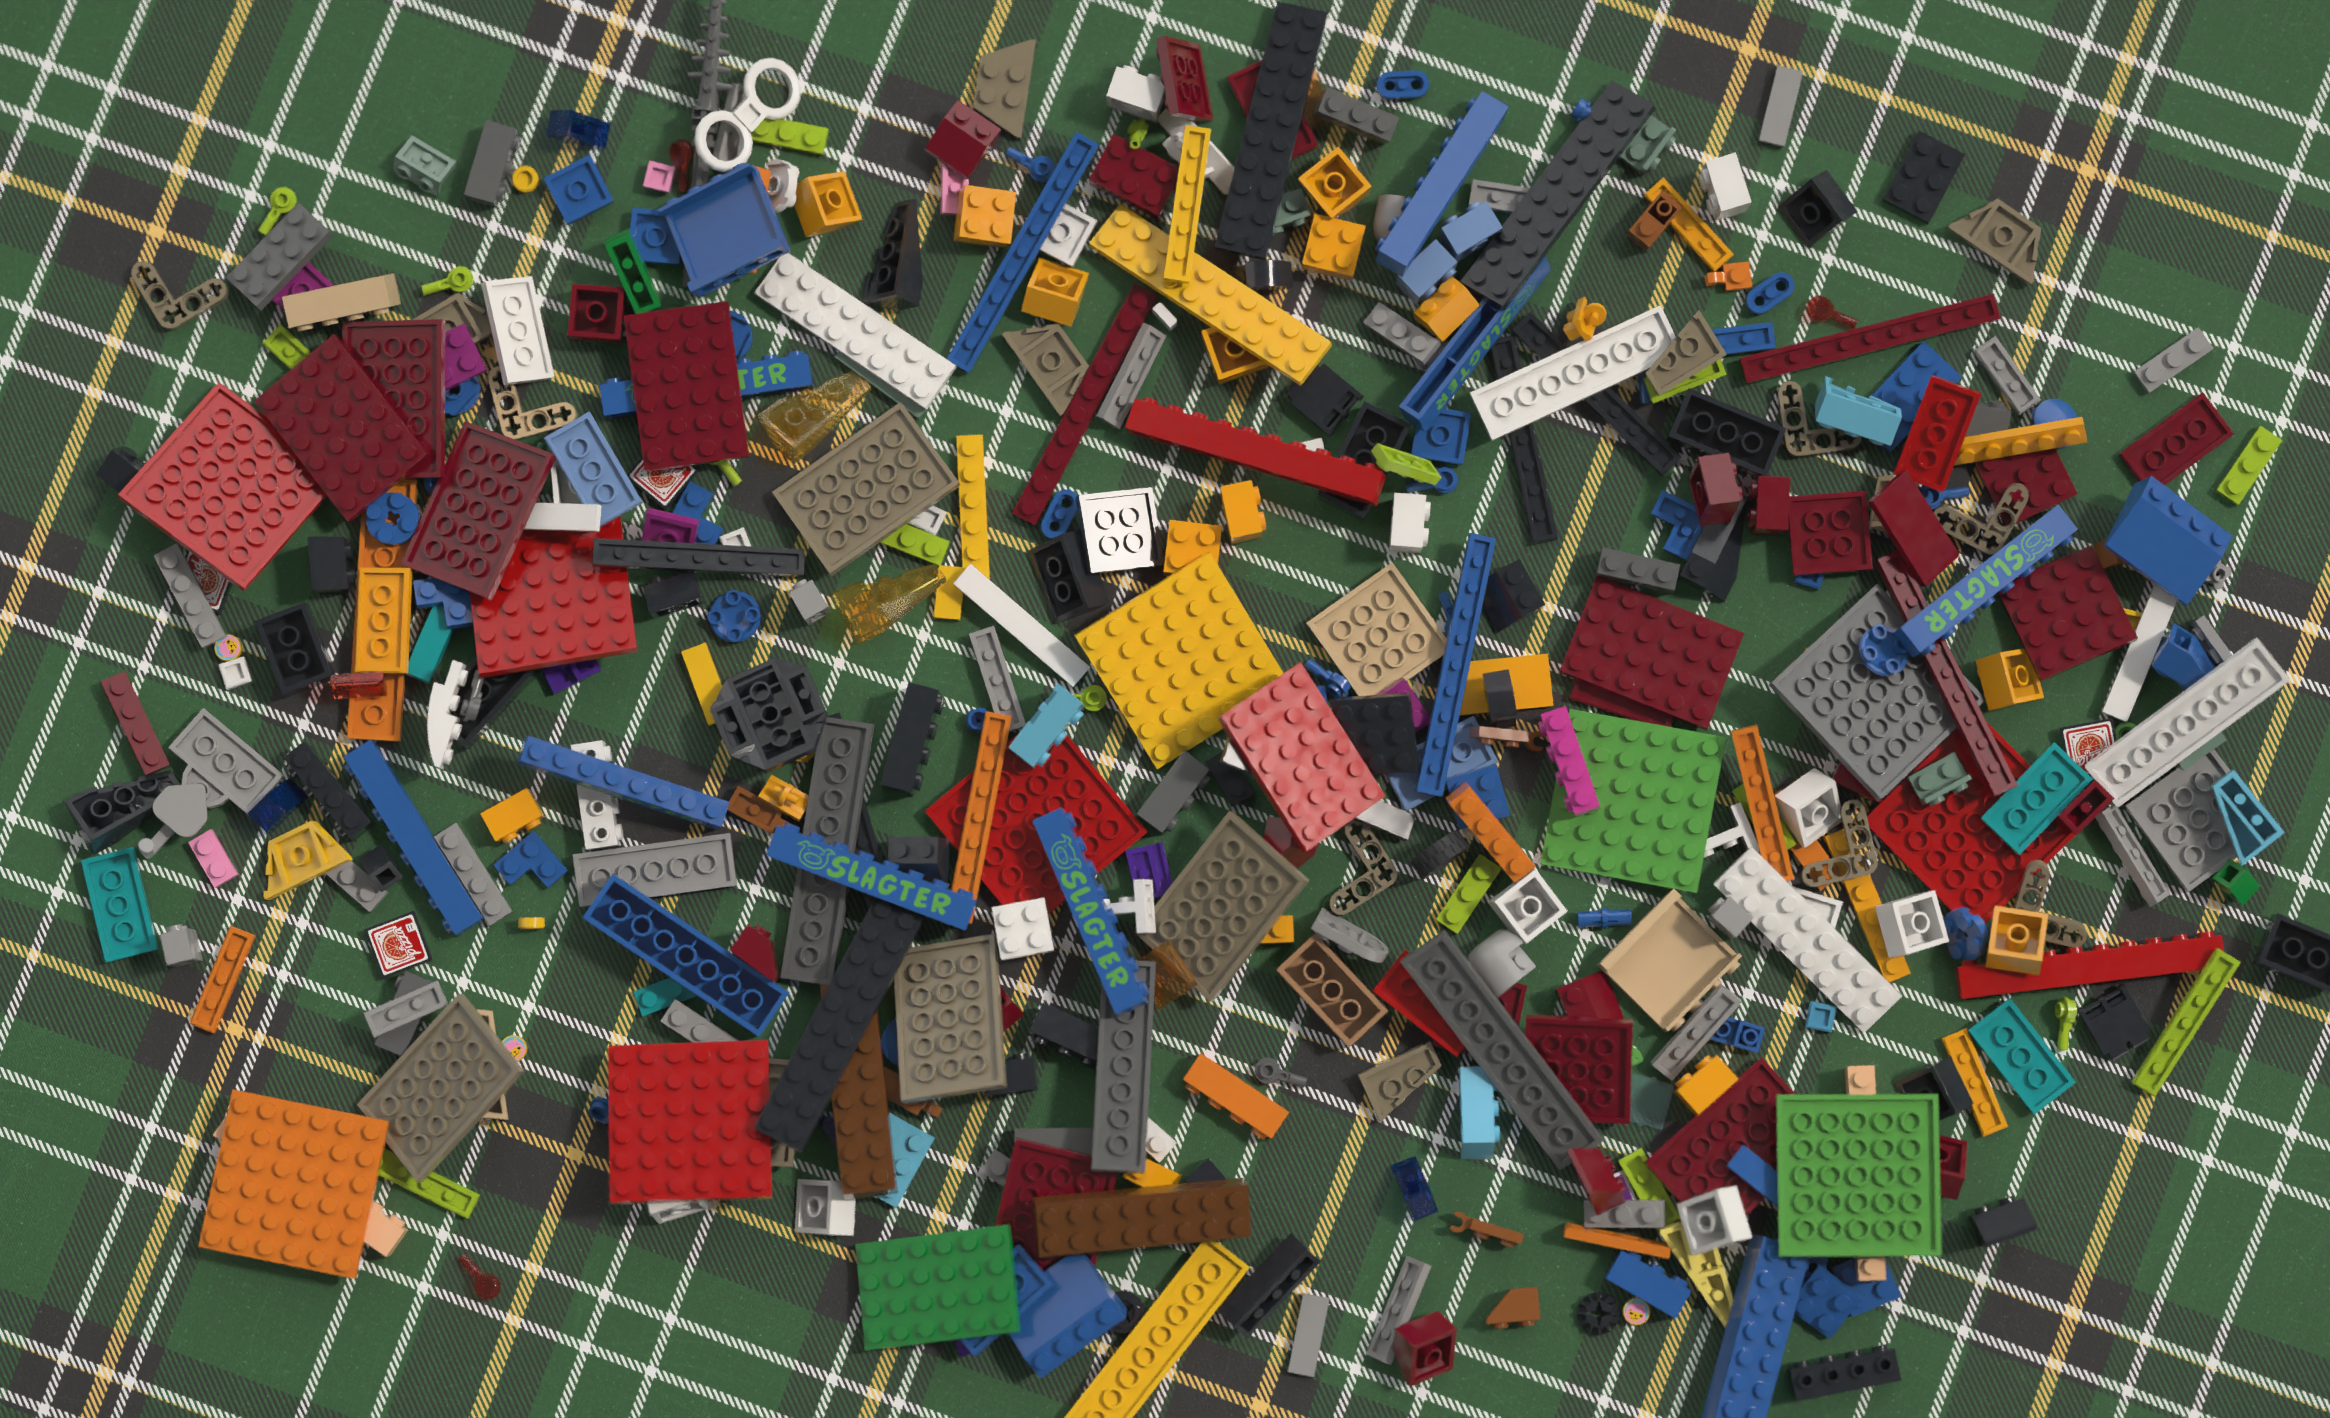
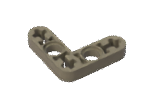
M141 261L132 268L131 275L159 323L168 330L179 329L227 299L229 293L227 285L222 280L212 278L174 300L152 264ZM140 269L150 270L148 277L154 284L149 286L144 278H138L141 275ZM213 285L217 287L222 286V289L219 290L220 296L216 297L212 294L207 297L210 301L208 304L199 294L203 291L205 295H208L212 292L211 287ZM155 289H162L165 294L164 299L159 303H154L151 300V293ZM193 297L200 300L199 309L189 311L186 307L187 301ZM181 305L182 310L187 314L186 317H184L181 313L175 316V323L171 324L169 321L165 322V320L168 318L166 315L168 312H171L172 314L180 312V310L177 308V306Z
M1794 381L1784 382L1779 387L1777 400L1781 426L1787 428L1783 439L1786 452L1790 456L1805 457L1855 449L1860 444L1862 436L1859 435V437L1852 441V444H1848L1847 440H1842L1838 442L1840 447H1835L1836 438L1833 432H1837V437L1846 435L1844 430L1835 427L1833 429L1824 428L1808 431L1801 387ZM1787 387H1790L1791 391H1796V394L1792 397L1793 405L1798 403L1799 407L1784 409V405H1789L1788 397L1782 394L1786 391ZM1795 412L1800 416L1801 422L1798 426H1790L1787 423L1786 416L1788 413ZM1802 429L1803 433H1798L1797 435L1798 441L1803 442L1804 446L1800 448V452H1797L1796 448H1791L1790 446L1795 440L1794 433L1788 435V431L1795 432ZM1825 434L1830 438L1831 442L1828 448H1820L1817 445L1816 438L1818 435Z
M2013 483L2009 485L1987 525L1946 504L1938 506L1934 510V514L1938 521H1940V517L1937 514H1943L1945 511L1949 512V518L1956 521L1957 516L1961 517L1957 523L1956 530L1951 529L1954 523L1946 520L1944 524L1941 522L1940 524L1946 533L1984 553L1995 554L2003 547L2027 503L2029 494L2023 484ZM2018 489L2022 491L2021 496L2024 498L2023 500L2018 499L2013 506L2018 511L2015 512L2010 507L2002 506L2004 502L2009 506L2012 500V495L2009 493L2016 492ZM2000 512H2007L2012 520L2010 524L2002 526L1996 521V516ZM1966 522L1972 523L1975 526V533L1971 536H1964L1960 531L1962 524ZM1980 528L1985 530L1982 534L1987 538H1991L1992 535L1996 536L1998 545H1992L1989 548L1986 546L1987 541L1980 538L1979 543L1974 541L1979 535Z
M1848 800L1840 808V817L1849 855L1806 865L1801 872V879L1806 886H1823L1866 876L1876 870L1878 865L1866 811L1860 801ZM1849 804L1859 809V813L1855 817L1857 822L1862 820L1863 825L1848 828V824L1853 823L1852 816L1845 813L1849 809ZM1855 830H1861L1866 835V840L1862 845H1856L1851 839V835ZM1869 846L1870 851H1865L1864 854L1866 860L1871 859L1872 864L1868 866V871H1865L1864 867L1858 866V862L1862 861L1861 852L1855 855L1854 849L1858 850ZM1835 862L1845 864L1847 871L1844 876L1837 877L1833 874L1832 866ZM1827 864V874L1830 880L1826 881V875L1819 876L1816 883H1813L1812 879H1807L1806 874L1810 873V868H1814L1815 872L1823 871L1825 869L1822 865Z
M1354 819L1346 824L1345 835L1368 872L1331 896L1329 906L1331 911L1337 915L1348 914L1391 886L1397 879L1395 866L1369 826ZM1354 823L1356 826H1363L1364 829H1362L1361 834L1364 838L1369 835L1372 839L1364 842L1360 848L1356 845V843L1360 842L1358 836H1351L1349 833L1352 830L1351 825ZM1368 845H1374L1378 848L1379 855L1374 860H1368L1364 857L1363 850ZM1382 857L1386 860V862L1382 863L1385 870L1391 869L1393 872L1390 875L1391 880L1389 882L1386 879H1379L1378 876L1381 874V871L1378 867L1373 870L1370 866L1378 863ZM1362 881L1367 882L1371 887L1370 894L1365 897L1359 896L1356 892V885ZM1351 888L1353 896L1359 902L1354 904L1352 899L1346 903V910L1336 909L1334 907L1337 903L1335 898L1338 896L1341 899L1349 896L1346 890Z
M2034 860L2027 864L2013 909L2032 912L2040 911L2050 877L2049 868L2045 862ZM2037 868H2040L2043 875L2038 876L2036 886L2033 884L2032 872H2036ZM2030 891L2036 893L2038 898L2034 903H2026L2022 899L2023 895ZM2048 914L2047 922L2054 923L2056 930L2050 934L2046 933L2045 941L2069 947H2080L2085 943L2087 932L2081 922ZM2061 925L2064 926L2065 931H2062V937L2059 936L2061 933ZM2074 929H2077L2079 935L2075 939H2071L2069 933H2073Z

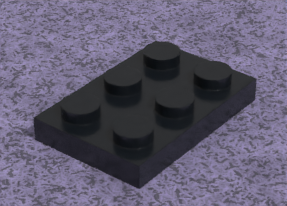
M1918 130L1882 201L1929 224L1965 154Z

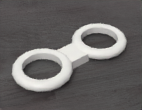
M767 58L750 66L744 77L743 90L745 99L733 112L724 110L711 112L701 119L695 130L694 143L696 152L702 162L712 170L726 173L732 171L735 165L746 163L752 151L753 141L751 132L764 118L771 120L782 119L794 112L800 102L801 87L796 73L785 62L774 58ZM771 69L778 71L788 82L789 98L781 108L773 109L765 106L756 95V78L763 70ZM715 122L729 123L740 136V152L732 161L718 160L707 148V131Z

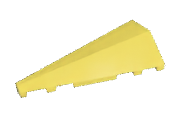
M1681 1218L1659 1229L1666 1243L1726 1329L1733 1296L1719 1250L1715 1249L1692 1256Z

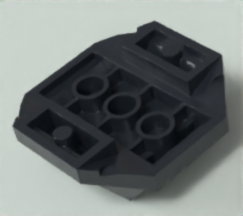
M772 658L726 679L716 701H714L710 708V712L730 757L766 773L815 752L828 716L807 666L777 658ZM769 714H778L773 721H766Z

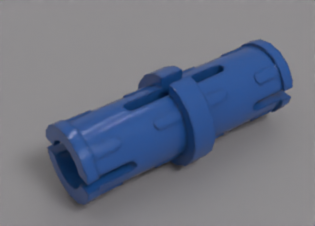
M1601 908V910L1577 911L1578 928L1602 926V929H1608V926H1631V909L1607 910V908Z

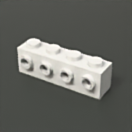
M603 740L571 745V749L607 762L612 761L611 748L606 746ZM577 785L586 850L592 851L620 846L619 840H623L622 825L617 824L616 814L620 813L618 798H613L611 795Z

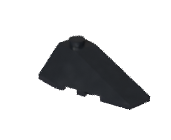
M912 198L894 204L883 232L886 236L881 249H876L874 257L877 258L873 271H868L864 280L861 302L867 306L894 310H905L919 306L923 278L917 202Z
M1743 495V499L1737 507V512L1734 513L1729 523L1703 526L1677 578L1725 602L1737 578L1747 496Z
M169 770L151 774L147 777L142 776L138 780L122 783L119 781L113 783V786L99 789L97 787L88 788L64 802L81 837L95 855L119 842L155 815L153 811L155 799L166 787L181 784L172 771Z

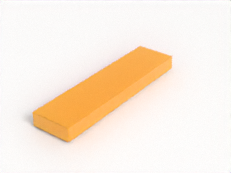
M1663 177L1644 194V198L1651 204L1660 192L1663 191L1681 205L1682 209L1669 225L1712 272L1717 271L1734 254Z
M1967 1028L1941 1038L1948 1057L1951 1056L1974 1103L1970 1106V1109L1982 1137L2008 1127Z

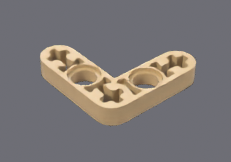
M500 366L494 367L489 372L488 381L501 430L505 436L519 441L558 430L577 419L575 408L566 402L523 413L515 384L505 385L506 389L511 387L512 391H503L497 395L496 391H502L498 381L494 382V379L498 377L497 373L501 372ZM506 396L512 397L515 401L514 407L508 411L503 410L500 406L501 400ZM563 408L568 412H572L568 416L567 421H564L562 418L554 419L556 425H552V419L548 414L549 411H552L553 416L560 415ZM518 412V416H513L516 425H521V428L517 430L516 435H513L512 432H507V429L511 427L510 419L506 418L504 420L503 416H512ZM536 415H544L547 420L546 425L541 429L533 427V418Z

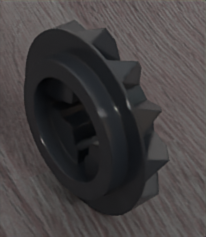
M1117 1291L1115 1294L1125 1307L1133 1305V1307L1128 1312L1130 1322L1124 1318L1113 1326L1111 1330L1118 1333H1129L1133 1331L1144 1317V1306L1141 1299L1133 1292Z
M1594 1292L1581 1300L1577 1309V1317L1584 1330L1594 1335H1603L1611 1332L1618 1324L1620 1311L1617 1302L1610 1295ZM1598 1302H1600L1601 1310L1610 1312V1315L1601 1318L1600 1325H1598L1596 1317L1587 1315V1313L1596 1311Z

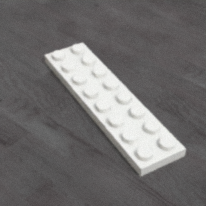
M789 253L779 257L755 291L756 296L926 410L956 369V365Z
M1660 305L1594 335L1587 342L1581 341L1470 392V396L1491 441H1494L1649 370L1676 336Z
M2256 637L2086 763L2085 768L2115 798L2112 802L2118 808L2288 683L2290 678Z
M1752 846L1714 882V885L1726 897L1730 896L1754 917L1751 922L1863 1033L1902 997Z

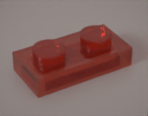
M384 672L343 673L330 676V685L334 699L387 696Z

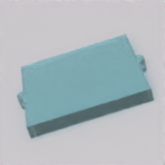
M1632 1073L1631 1121L1638 1123V1126L1646 1125L1662 1130L1675 1085L1658 1081L1656 1077L1648 1078Z

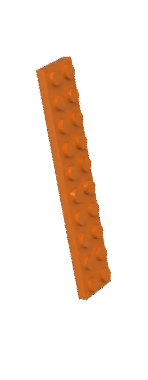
M402 479L386 493H401L416 504L418 481ZM366 509L361 513L347 739L401 742L405 674L355 673L359 568H407L401 565V562L411 540L394 546L384 544L375 539L367 527ZM392 512L389 513V518L386 519L387 524L397 525V519L400 518V515H395Z

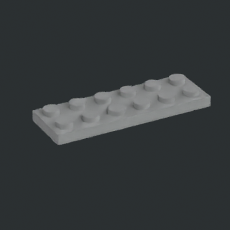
M731 833L573 854L579 907L591 906L612 874L617 875L649 898L737 886Z

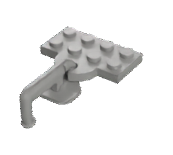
M203 708L168 747L188 765L183 772L182 785L166 787L153 803V811L165 823L164 826L151 840L148 838L140 840L138 848L145 858H152L175 832L182 837L195 835L207 822V808L212 809L222 806L228 800H231L250 816L284 778V775Z

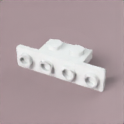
M1166 108L1157 120L1171 136L1162 145L1167 149L1170 157L1180 163L1185 125L1197 126L1192 120L1171 116ZM1209 141L1204 179L1209 177L1227 195L1235 168L1215 145Z

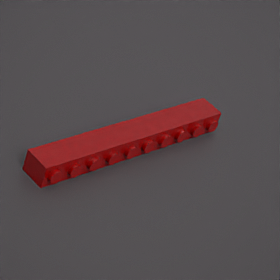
M1143 397V400L1134 399L1125 426L1130 434L1375 507L1377 506L1386 479L1383 471H1380L1381 468L1371 463H1366L1365 466L1356 464L1355 459L1341 455L1340 459L1331 456V452L1316 448V451L1308 450L1305 444L1297 441H1291V444L1281 442L1282 438L1269 433L1266 434V437L1256 434V430L1246 426L1237 429L1231 427L1232 423L1226 420L1217 419L1216 422L1207 420L1208 416L1193 411L1192 415L1183 413V409L1178 406L1168 404L1167 407L1158 405V401L1148 397Z
M2214 931L2197 933L2198 938L2188 939L2187 934L2171 936L2172 941L2161 942V937L2145 939L2144 945H2135V940L2119 942V948L2109 949L2108 944L2093 945V951L2086 952L2082 951V947L2066 949L2067 954L2056 955V950L2043 951L2039 975L1986 967V964L1977 965V960L1961 961V967L1954 968L1958 999L2198 971L2204 968L2216 947L2224 952L2222 935L2214 936Z

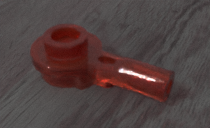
M679 139L671 144L669 155L678 172L679 191H688L687 164L693 156V148L687 139Z
M1815 296L1807 304V314L1814 321L1822 322L1829 318L1852 329L1855 328L1858 322L1857 319L1835 310L1834 305L1825 296Z
M467 1254L462 1255L458 1261L474 1278L476 1294L485 1300L497 1297L501 1291L499 1278L494 1274H483Z

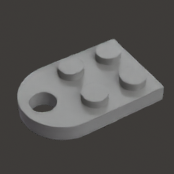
M1323 907L1311 928L1319 938L1326 941L1330 939L1338 943V947L1349 954L1354 952L1373 962H1384L1389 953L1387 946L1378 938Z

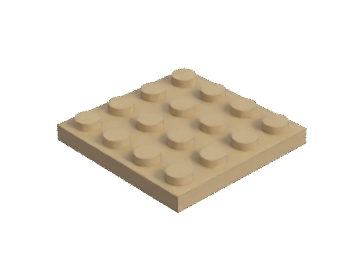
M1393 562L1306 623L1344 678L1350 683L1357 696L1377 695L1402 677L1408 681L1444 655L1447 641L1443 632Z

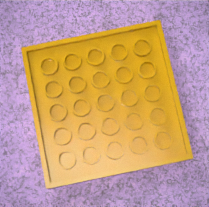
M1210 552L1205 553L1074 635L1156 769L1161 768L1180 756L1184 750L1188 751L1223 729L1218 720L1219 716L1283 674V671Z

